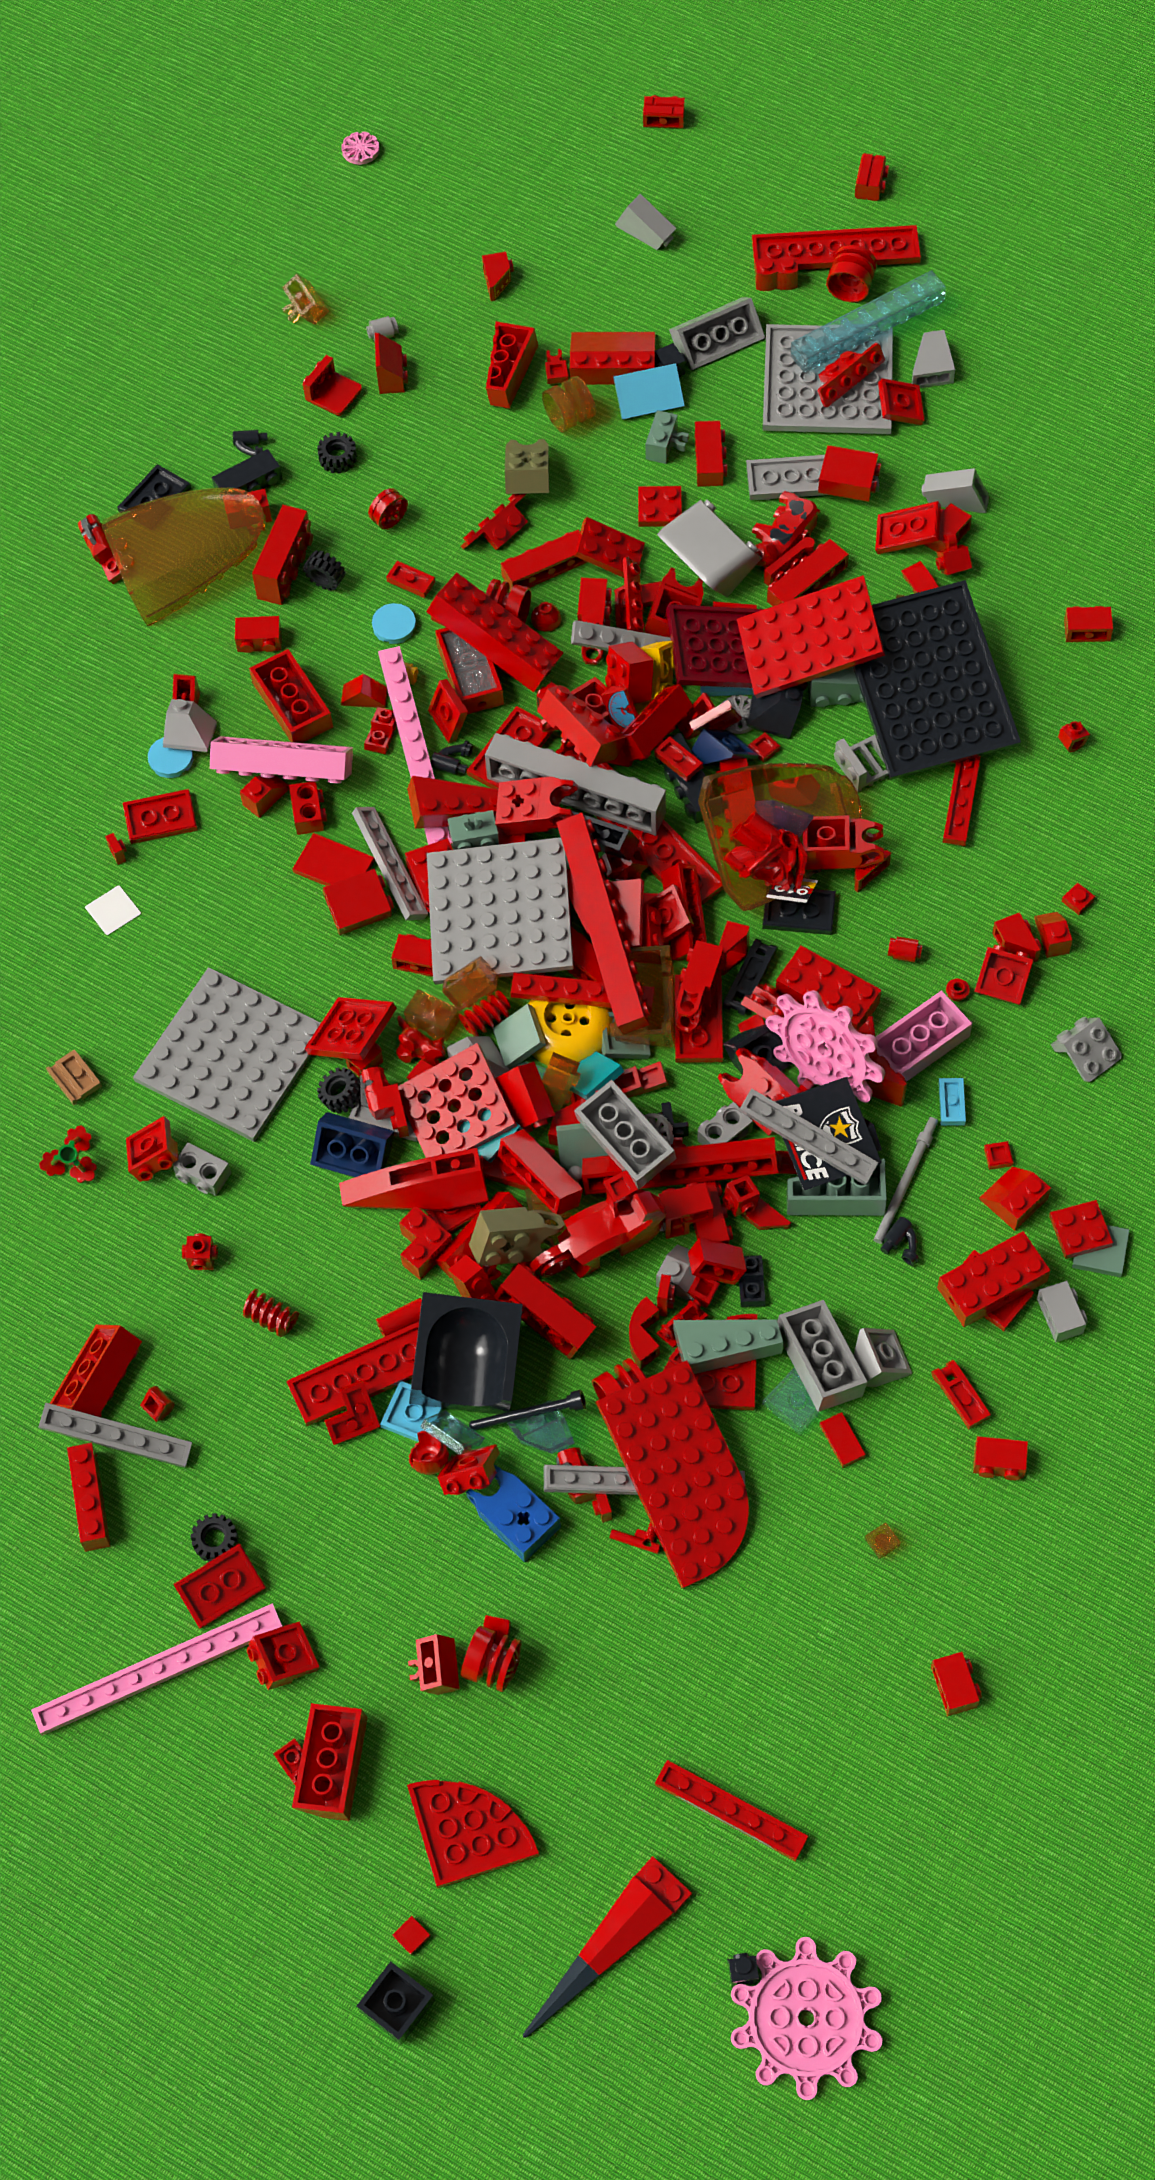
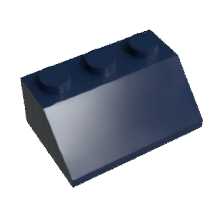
M326 1112L318 1120L310 1165L352 1177L384 1169L391 1152L394 1130Z

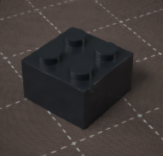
M390 1961L356 2007L360 2013L402 2045L435 2002V1998L432 1993Z

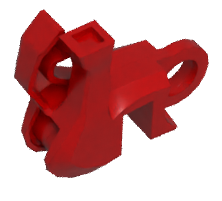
M626 1170L604 1181L607 1191L606 1201L590 1206L564 1220L567 1228L557 1237L559 1244L537 1256L530 1264L531 1270H533L535 1276L549 1277L570 1266L579 1278H583L600 1268V1257L615 1249H618L621 1256H624L640 1248L658 1234L664 1223L667 1211L660 1198L649 1191L638 1190Z

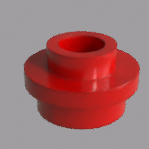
M956 978L947 983L946 994L951 1000L962 1001L969 995V985L963 979ZM954 987H960L962 990L957 991Z

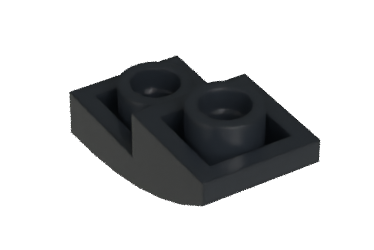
M762 1255L744 1256L747 1270L739 1279L740 1307L765 1306Z

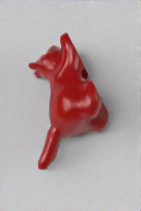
M398 1016V1025L403 1030L398 1037L400 1045L396 1049L399 1059L402 1062L410 1063L413 1058L417 1057L432 1066L438 1065L440 1063L438 1058H442L446 1054L444 1037L438 1040H431L418 1029L410 1027L402 1016Z

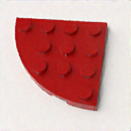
M758 1314L733 1315L725 1320H757ZM678 1347L669 1357V1361L663 1371L682 1363ZM756 1360L694 1374L709 1408L755 1409Z
M427 1780L407 1785L437 1889L539 1856L534 1839L525 1824L507 1804L488 1791L459 1781L457 1783Z

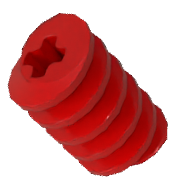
M497 990L495 996L489 995L487 1001L481 1000L479 1005L475 1004L472 1006V1011L467 1009L464 1011V1016L461 1014L458 1016L464 1028L474 1037H479L478 1029L486 1033L485 1025L487 1024L493 1028L494 1019L501 1023L500 1015L503 1014L508 1018V1010L511 1007L504 994Z
M254 1289L246 1299L243 1316L247 1319L251 1318L252 1322L259 1323L263 1328L268 1327L270 1332H276L279 1337L285 1336L296 1324L299 1312L295 1311L290 1315L291 1307L289 1306L282 1311V1302L273 1306L275 1298L271 1297L266 1302L267 1294L262 1293L257 1297L258 1289Z

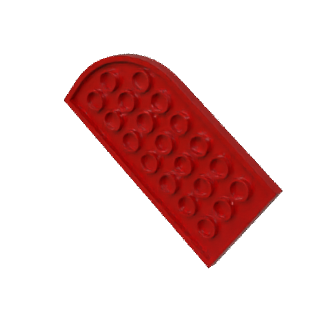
M686 1360L596 1401L597 1407L681 1589L715 1573L731 1559L744 1537L749 1515L748 1496L742 1476L693 1371Z

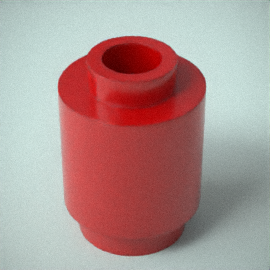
M899 936L890 938L887 956H891L895 960L915 963L916 958H921L923 945H919V940Z

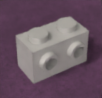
M1067 1281L1039 1290L1037 1301L1055 1343L1084 1333L1088 1322L1084 1310L1079 1309L1077 1293L1074 1288H1070Z

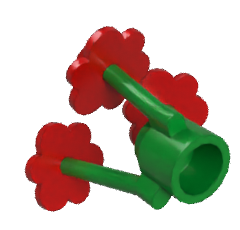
M79 1125L75 1129L70 1128L67 1131L68 1136L64 1140L65 1145L59 1150L54 1149L50 1153L45 1152L42 1155L43 1160L40 1161L39 1167L41 1170L46 1171L48 1176H53L54 1174L62 1175L65 1172L64 1165L73 1164L74 1167L70 1169V1176L76 1178L78 1183H83L85 1180L90 1182L95 1178L94 1171H96L97 1166L95 1163H92V1159L85 1156L78 1160V1152L80 1150L87 1151L90 1148L89 1140L92 1138L90 1133H86V1128Z

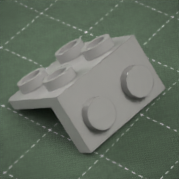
M1083 1017L1074 1023V1028L1056 1036L1057 1040L1051 1046L1055 1052H1067L1085 1082H1090L1119 1061L1122 1055L1100 1018Z

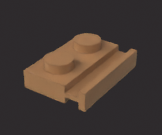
M75 1049L56 1061L52 1067L46 1068L49 1075L73 1106L81 1098L83 1100L102 1087L101 1082Z

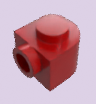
M1073 721L1070 724L1064 725L1059 730L1058 739L1067 751L1071 753L1080 749L1086 743L1090 734L1080 721Z

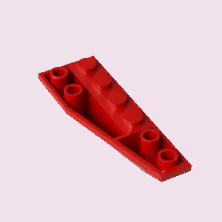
M478 1148L402 1163L339 1183L343 1207L411 1210L414 1206H417L420 1210L444 1211L489 1202L482 1158Z

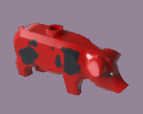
M784 491L779 497V502L786 504V506H779L773 515L776 519L772 526L761 523L755 524L752 533L756 534L757 539L762 540V543L755 545L759 549L757 553L762 557L756 564L757 566H762L765 570L802 539L810 537L820 513V509L817 508L813 501L799 498L795 493Z

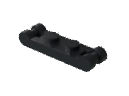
M757 938L754 940L724 1000L723 1008L728 1010L732 1008L743 1016L747 1014L748 1008L741 1005V1002L735 1000V998L740 996L744 999L746 995L753 993L756 986L760 985L772 959L776 955L778 946L763 944V941ZM758 953H764L765 956L759 955Z

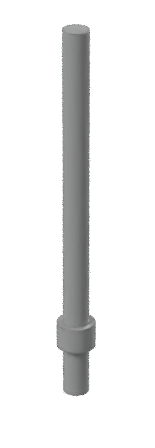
M933 1117L929 1118L923 1132H920L916 1140L917 1146L873 1239L876 1243H883V1238L891 1226L924 1151L933 1140L932 1134L938 1123V1120Z

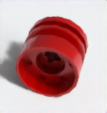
M845 245L839 248L835 253L832 267L826 280L828 291L834 297L846 302H859L865 299L869 293L871 281L877 268L875 256L861 246Z
M492 579L485 594L526 623L531 605V588L515 584L510 591L509 582L503 581L501 584L500 580Z
M627 1358L622 1362L623 1367L619 1364L614 1366L616 1379L606 1371L594 1378L592 1385L598 1398L602 1399L647 1377L632 1359Z
M480 1625L476 1629L466 1652L461 1677L478 1683L484 1673L488 1674L486 1686L491 1688L498 1678L496 1690L504 1692L518 1668L522 1640L515 1638L509 1647L510 1636L504 1635L499 1644H496L497 1631Z

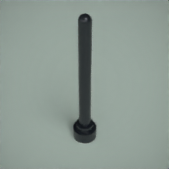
M581 1389L572 1391L564 1399L473 1420L469 1423V1428L471 1430L483 1429L566 1408L574 1409L575 1411L586 1409L585 1396Z

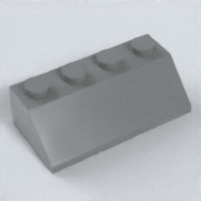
M748 297L737 299L669 329L675 346L680 353L685 355L686 365L690 370L765 338L752 298Z

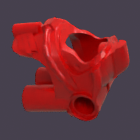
M754 811L746 819L745 823L743 821L740 822L731 834L743 846L733 848L723 857V860L732 870L740 873V878L744 877L746 879L751 877L755 880H764L767 887L776 885L782 886L781 889L788 890L794 879L791 869L796 863L798 838L791 831L777 829Z

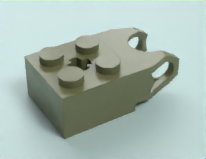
M538 439L536 443L530 445L519 444L517 440H510L507 443L505 449L506 494L549 493V444L545 439Z
M526 1207L482 1210L479 1213L469 1246L477 1264L480 1266L529 1262L548 1250L542 1249L540 1247L541 1243L549 1245L550 1248L555 1246L553 1239L549 1238V1236L560 1232L565 1224L561 1215L542 1210L527 1211ZM554 1220L558 1223V1226L545 1224V1221Z

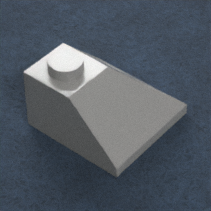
M171 699L166 712L163 747L207 752L217 727V721L194 701Z
M489 1036L466 1037L447 1047L449 1059L478 1043L495 1078L511 1070L505 1067L502 1055ZM467 1070L463 1073V1081L471 1079L472 1070ZM476 1090L474 1092L478 1094L481 1092V1090Z
M677 1244L667 1254L656 1275V1287L659 1288L661 1274L671 1275V1285H675L674 1294L687 1301H693L694 1298L687 1293L696 1277L691 1272L688 1257L689 1249Z
M862 1328L859 1331L853 1356L867 1380V1387H877L912 1374L894 1330Z

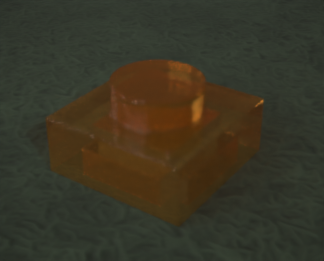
M886 1522L865 1535L866 1542L879 1559L901 1544Z

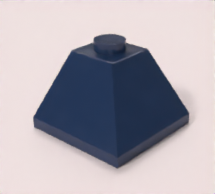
M703 729L691 750L697 759L706 766L709 764L720 765L722 761L747 758V761L755 760L759 757L754 750L727 730Z

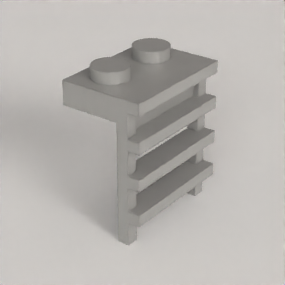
M875 735L851 747L844 738L836 742L834 759L857 792L862 791V788L867 785L869 787L872 786L873 782L879 779L881 781L888 776L887 769L884 771L881 769L866 745L871 744L884 762ZM860 750L876 775L871 777L854 751Z

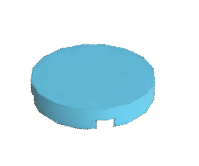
M392 603L384 605L376 611L372 619V628L379 640L383 642L384 640L388 641L389 644H397L406 641L413 635V631L416 628L414 613L409 607Z
M161 738L150 747L148 762L151 769L157 775L165 778H174L182 775V772L191 767L193 752L192 750L164 748L163 738Z

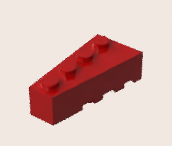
M495 322L493 350L490 356L491 364L486 383L490 405L504 408L511 407L539 346L535 328Z
M559 685L548 688L537 709V712L553 729H560L562 731L561 737L565 741H570L575 745L574 751L578 755L583 754L587 758L586 763L589 767L615 760L626 739V736L620 732L618 727L609 724L600 713L594 712L587 706L586 702L576 698L564 686Z
M412 775L407 790L415 829L449 827L448 818L493 810L496 820L498 789Z

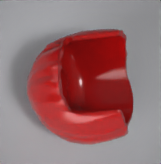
M430 1431L418 1432L419 1442L415 1444V1447L411 1449L409 1454L411 1467L416 1472L424 1475L439 1473L449 1459L447 1444L440 1436Z

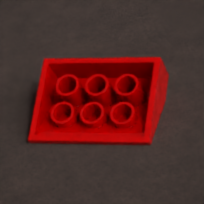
M571 332L570 385H614V376L655 368V332Z

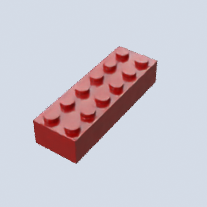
M457 572L437 593L426 611L532 692L539 687L564 653Z

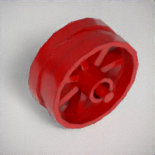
M394 488L386 489L378 494L371 503L368 511L369 518L381 529L387 530L392 528L405 515L408 500Z

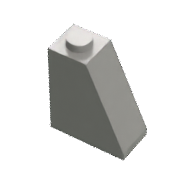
M641 194L628 205L615 223L619 229L656 250L662 245L666 247L674 238L672 233L676 229Z
M945 331L923 333L912 373L911 384L924 388L953 383L955 367Z
M975 468L928 474L925 477V483L922 485V495L926 497L928 503L939 501L941 507L944 508L952 503L964 511L986 513L989 494Z

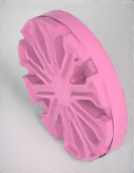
M355 132L347 136L343 140L341 148L343 157L348 162L358 165L373 161L378 156L380 150L377 138L367 132Z

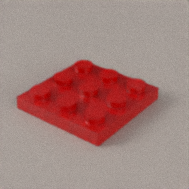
M338 997L304 1049L308 1055L364 1060L397 1008L393 1002Z

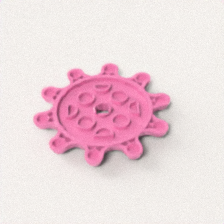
M812 990L804 994V1005L799 1004L789 994L779 996L777 998V1005L783 1011L785 1017L772 1015L765 1021L767 1027L777 1033L783 1041L782 1045L775 1047L773 1052L775 1057L782 1062H791L799 1069V1076L797 1078L799 1085L806 1078L812 1081L813 1085H824L847 1077L854 1095L862 1102H869L873 1092L866 1079L881 1082L885 1075V1070L873 1062L868 1054L875 1051L878 1044L877 1039L871 1034L865 1035L856 1031L851 1023L853 1011L848 1006H842L836 1011H832L824 1005L817 991Z
M802 1937L797 1941L795 1956L788 1962L780 1961L768 1949L761 1950L756 1956L757 1966L762 1973L760 1983L755 1986L738 1984L731 1991V1998L734 2003L743 2006L749 2013V2020L746 2025L735 2029L731 2034L733 2046L738 2049L754 2047L760 2051L762 2062L756 2070V2079L760 2084L768 2086L779 2075L789 2074L795 2079L797 2094L803 2100H811L815 2097L817 2082L823 2075L829 2074L834 2076L844 2087L853 2086L858 2076L851 2063L852 2054L860 2049L875 2052L882 2045L880 2034L869 2029L863 2019L867 2010L875 2008L880 2004V1991L875 1987L859 1989L851 1983L850 1974L856 1965V1958L851 1952H840L832 1962H822L817 1957L815 1942L809 1937ZM800 2012H811L814 2016V2022L809 2026L802 2025L798 2020Z

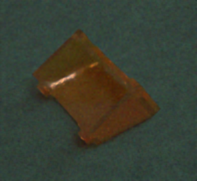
M670 945L631 947L632 953L629 954L631 961L634 960L638 969V974L635 975L637 982L640 981L642 986L654 987L652 1012L648 1016L650 1025L623 1035L617 1027L614 1018V1022L610 1023V1035L615 1037V1040L618 1042L675 1047L674 963Z

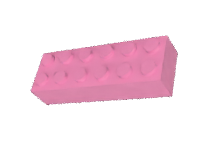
M224 736L211 741L210 769H216V773L220 774L239 771V775L251 776L252 773H261V777L268 778L278 774L283 775L284 779H297V776L306 777L305 780L319 781V778H325L330 783H341L342 780H345L352 774L353 747Z

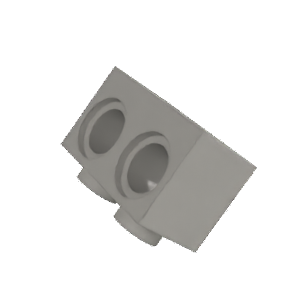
M732 1102L729 1106L721 1107L714 1118L710 1121H704L699 1126L697 1141L701 1145L741 1141L752 1132L753 1121L748 1116L739 1112L740 1108ZM736 1120L738 1123L729 1124L727 1121ZM712 1134H717L720 1137L717 1139H712L709 1136Z
M190 1143L186 1144L179 1154V1160L175 1161L172 1165L178 1180L186 1184L190 1182L196 1185V1188L202 1193H211L217 1196L231 1175L229 1163ZM188 1164H196L192 1168H185ZM209 1174H216L212 1179L206 1178Z

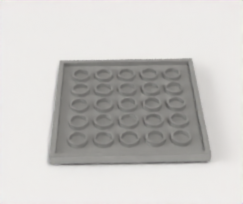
M766 324L763 431L891 434V420L883 419L878 382L881 378L892 380L893 327ZM874 343H879L885 357V362L828 408L824 407L817 390L825 383L820 381L818 374L825 370L827 365L835 362L842 353L851 351L862 354Z
M561 838L427 853L432 967L435 985L513 976L514 973L535 974L574 969L567 857Z
M208 967L137 1070L133 1079L146 1088L255 1142L312 1056L308 1055L304 1048L321 1023Z

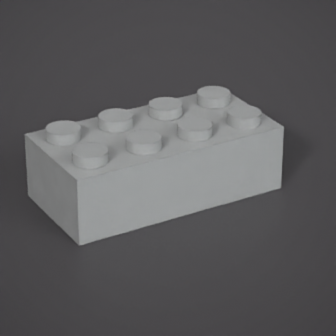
M612 1080L574 1110L577 1120L622 1171H628L638 1189L643 1187L676 1159L674 1149Z
M824 1300L779 1315L777 1323L782 1336L783 1346L818 1412L863 1396L867 1380Z

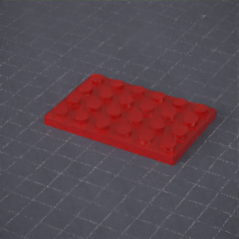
M864 575L737 619L756 698L885 656Z

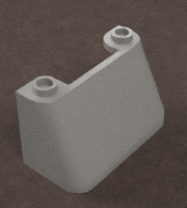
M708 499L705 502L699 500L664 526L657 535L709 587L728 597L762 557L757 553L759 549L751 541L746 543L741 540L717 516V513L714 511L716 509L715 505Z

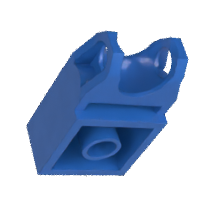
M494 1465L497 1472L495 1478L500 1485L498 1492L492 1496H483L469 1489L466 1492V1496L475 1506L479 1517L489 1526V1529L519 1558L526 1562L561 1528L560 1518L515 1475L505 1472ZM529 1521V1524L525 1525L523 1523L522 1525H520V1522Z

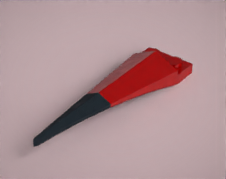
M653 1856L630 1880L525 2030L523 2038L533 2033L603 1972L674 1916L693 1895Z

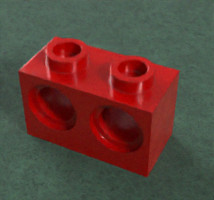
M316 781L289 785L297 835L324 831L323 822L327 821L325 808H320V803L324 802L322 789H317Z

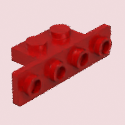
M874 343L862 354L851 351L842 353L835 362L827 365L825 370L818 374L820 381L825 383L817 390L824 407L828 408L885 362V357L879 343Z
M527 493L512 494L508 498L510 502L506 506L502 503L493 511L494 517L491 519L486 517L478 524L480 527L478 531L474 532L471 530L463 537L465 542L461 545V548H466L481 534L495 550L502 546L528 523L515 507V504Z
M629 557L623 558L624 585L614 590L616 626L620 629L627 628V630L644 633L643 604L641 599L642 587L640 583L641 569L637 562H634Z

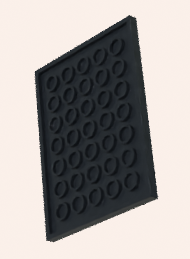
M966 580L872 605L885 656L855 665L853 669L890 780L1020 746L1021 740Z

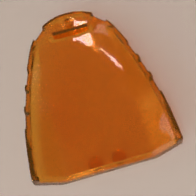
M207 488L161 497L128 508L103 519L102 528L128 593L147 626H150L187 605L189 599L197 593L206 592L207 586L216 579L221 580L224 578L223 574L232 566L237 567L257 547V539L261 531H265L266 520L259 501L247 491L237 488Z
M768 763L711 774L703 778L698 800L724 891L742 911L752 910L775 900L774 898L766 897L772 885L767 887L764 880H755L751 877L746 879L744 877L740 878V873L732 870L723 860V857L733 848L743 846L731 834L740 822L743 821L745 823L751 813L755 811L777 829H784L798 835L802 845L803 817L849 815V819H860L862 816L860 799L851 780L847 776L833 770V767L811 763ZM821 869L805 870L803 879H808L812 875L819 873Z

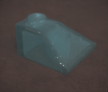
M559 1410L507 1423L520 1443L551 1454L565 1450L568 1446L574 1444L566 1419Z

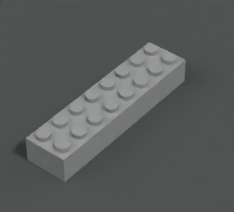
M495 733L485 753L487 779L499 783L550 776L573 780L578 785V790L563 798L560 804L656 836L666 814V789L661 788L659 785H651L635 777H627L614 770H606L597 765L589 767L587 763L579 761L572 756H564L551 749H543L534 746L530 742L513 739L509 735Z

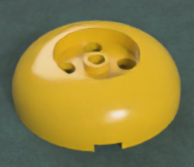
M540 1000L529 1001L528 1004L534 1007L546 1043L545 1046L532 1054L538 1061L552 1068L562 1067L570 1068L571 1070L580 1061L589 1057L597 1051L602 1054L603 1031L607 1027V1035H609L613 1026V1018L608 1013L613 1012L612 1008ZM573 1005L574 1008L567 1009L566 1006ZM556 1017L555 1022H548V1020H553V1018ZM584 1018L588 1024L581 1025L580 1020Z

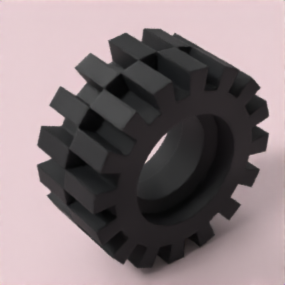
M333 432L329 433V438L325 435L323 441L320 440L317 446L320 465L326 471L330 469L331 473H334L335 470H338V474L342 473V469L345 472L349 471L348 466L352 468L357 461L356 446L352 437H347L345 433L341 436L340 432H336V436H333ZM334 450L345 451V453L339 456L329 454Z
M318 550L311 554L303 566V572L306 573V577H310V581L315 582L316 586H322L324 590L327 588L328 591L335 590L346 574L345 568L341 566L340 561L337 562L334 556L331 558L329 553L324 554L323 551L318 552Z
M338 1067L336 1072L330 1070L328 1077L326 1075L322 1077L324 1082L320 1081L318 1084L321 1087L317 1088L318 1098L331 1112L335 1113L336 1111L338 1114H341L343 1110L346 1113L349 1111L348 1107L353 1109L356 1107L354 1103L360 1102L358 1097L361 1096L360 1080L350 1069L348 1070L343 1067L341 1070ZM346 1085L345 1089L340 1094L335 1095L336 1091L340 1087Z
M212 1513V1517H209L207 1514L204 1516L203 1521L200 1519L196 1521L197 1526L193 1525V1534L190 1537L196 1554L204 1561L207 1559L209 1562L239 1544L236 1528L229 1518L226 1519L225 1515L221 1514L218 1517L217 1513ZM212 1530H220L224 1533V1540L217 1547H211L205 1543L206 1535Z

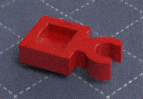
M558 349L557 356L550 355V350H547V362H545L547 384L568 382L566 360H562V350Z

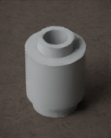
M386 316L369 321V326H366L369 339L373 338L374 342V333H380L387 338L394 337V334L399 333L395 317L390 318Z

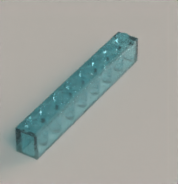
M931 270L791 342L790 356L804 373L811 369H816L821 364L835 359L838 355L851 351L856 346L870 341L881 333H886L896 325L903 324L908 319L922 314L927 309L940 305L945 299L946 286Z

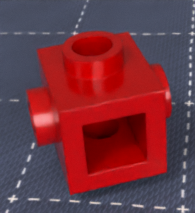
M747 1174L727 1183L723 1203L728 1210L732 1211L735 1217L741 1214L747 1215L755 1210L760 1193Z
M203 1233L187 1236L186 1244L182 1245V1259H186L189 1270L214 1269V1259L218 1258V1245H214L212 1236Z

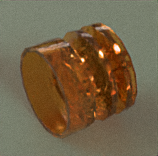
M573 376L568 381H563L561 387L555 385L542 393L546 413L560 432H565L575 427L577 421L583 423L596 415L593 397L584 381L578 376Z

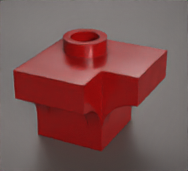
M641 847L636 848L631 861L607 853L600 857V859L604 860L607 867L606 876L614 878L616 881L640 879L642 872L649 866Z

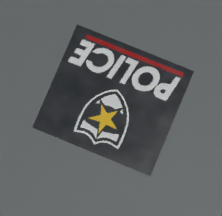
M847 1077L775 1101L777 1104L877 1161L878 1164L882 1163ZM783 1137L804 1191L847 1176L844 1172Z

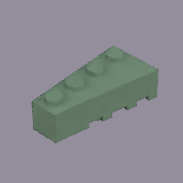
M853 666L807 682L810 707H825L836 704L847 705L857 702L864 703Z
M881 1159L882 1163L876 1166L865 1185L847 1175L804 1191L799 1177L788 1179L786 1194L787 1215H885L886 1182L884 1159Z
M673 1320V1332L682 1362L688 1361L693 1374L781 1354L783 1350V1340L777 1320Z

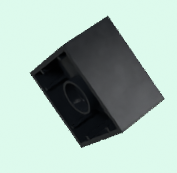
M423 1292L409 1404L490 1414L509 1412L513 1397L523 1304Z

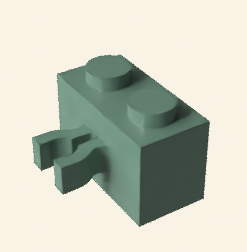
M657 410L645 443L646 460L666 464L672 447L685 451L686 443L680 441L688 442L689 433H677V414Z
M493 810L448 818L453 850L499 845Z

